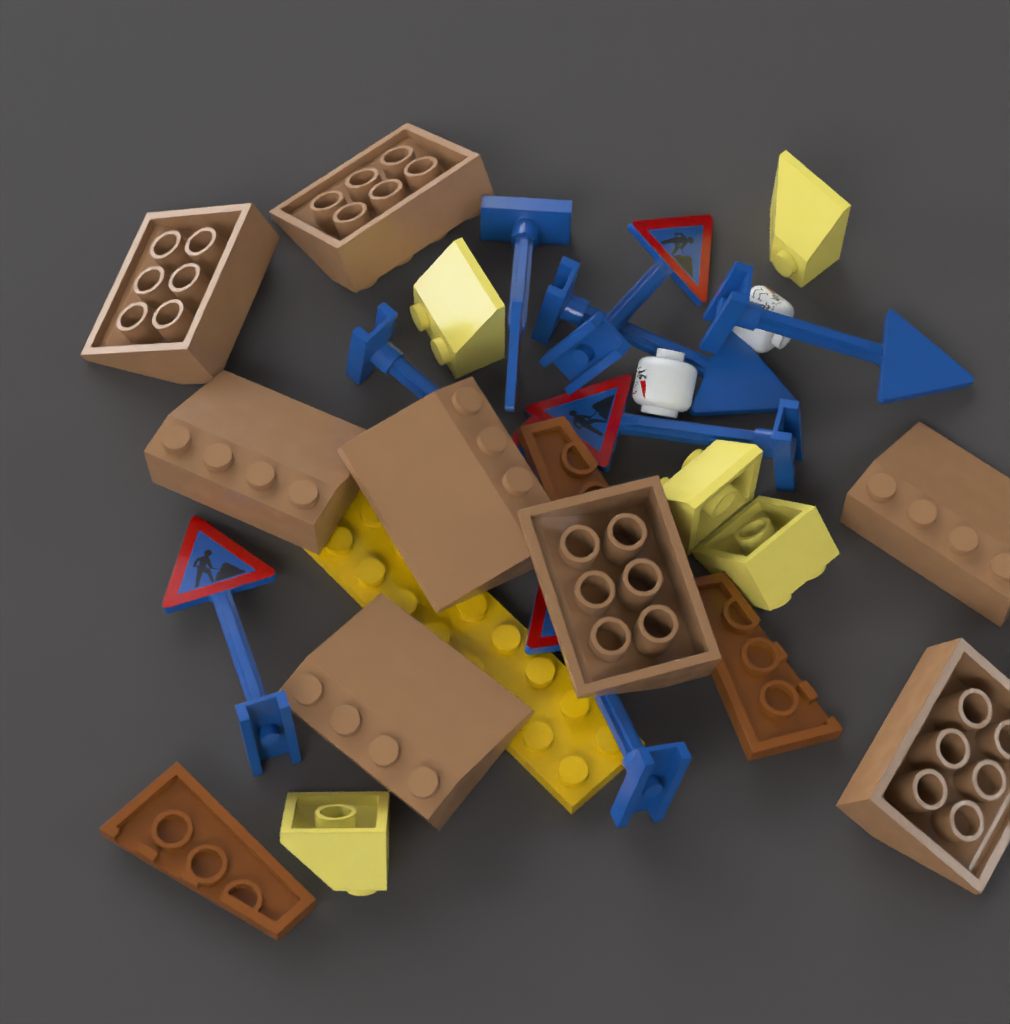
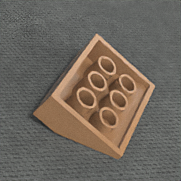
M406 123L269 211L271 219L333 281L357 293L360 290L373 286L379 277L394 267L409 262L415 253L429 244L442 240L450 230L465 220L478 216L481 213L482 195L495 196L480 154L410 123Z
M253 203L147 213L80 355L85 361L181 385L208 383L224 370L280 240L279 235Z
M222 370L166 417L143 452L152 482L320 555L360 490L337 450L342 444L365 432L366 429L226 370Z
M472 376L428 394L338 448L337 452L436 614L535 569L517 511L551 502V500Z
M919 421L876 458L848 491L839 522L1001 627L1010 616V478Z
M659 475L517 511V516L577 699L665 688L710 676L722 657Z
M380 593L309 654L279 690H285L291 713L438 831L441 830L535 713L527 704L383 593Z
M958 638L926 648L836 806L872 837L975 895L982 894L1010 841V680L964 639Z

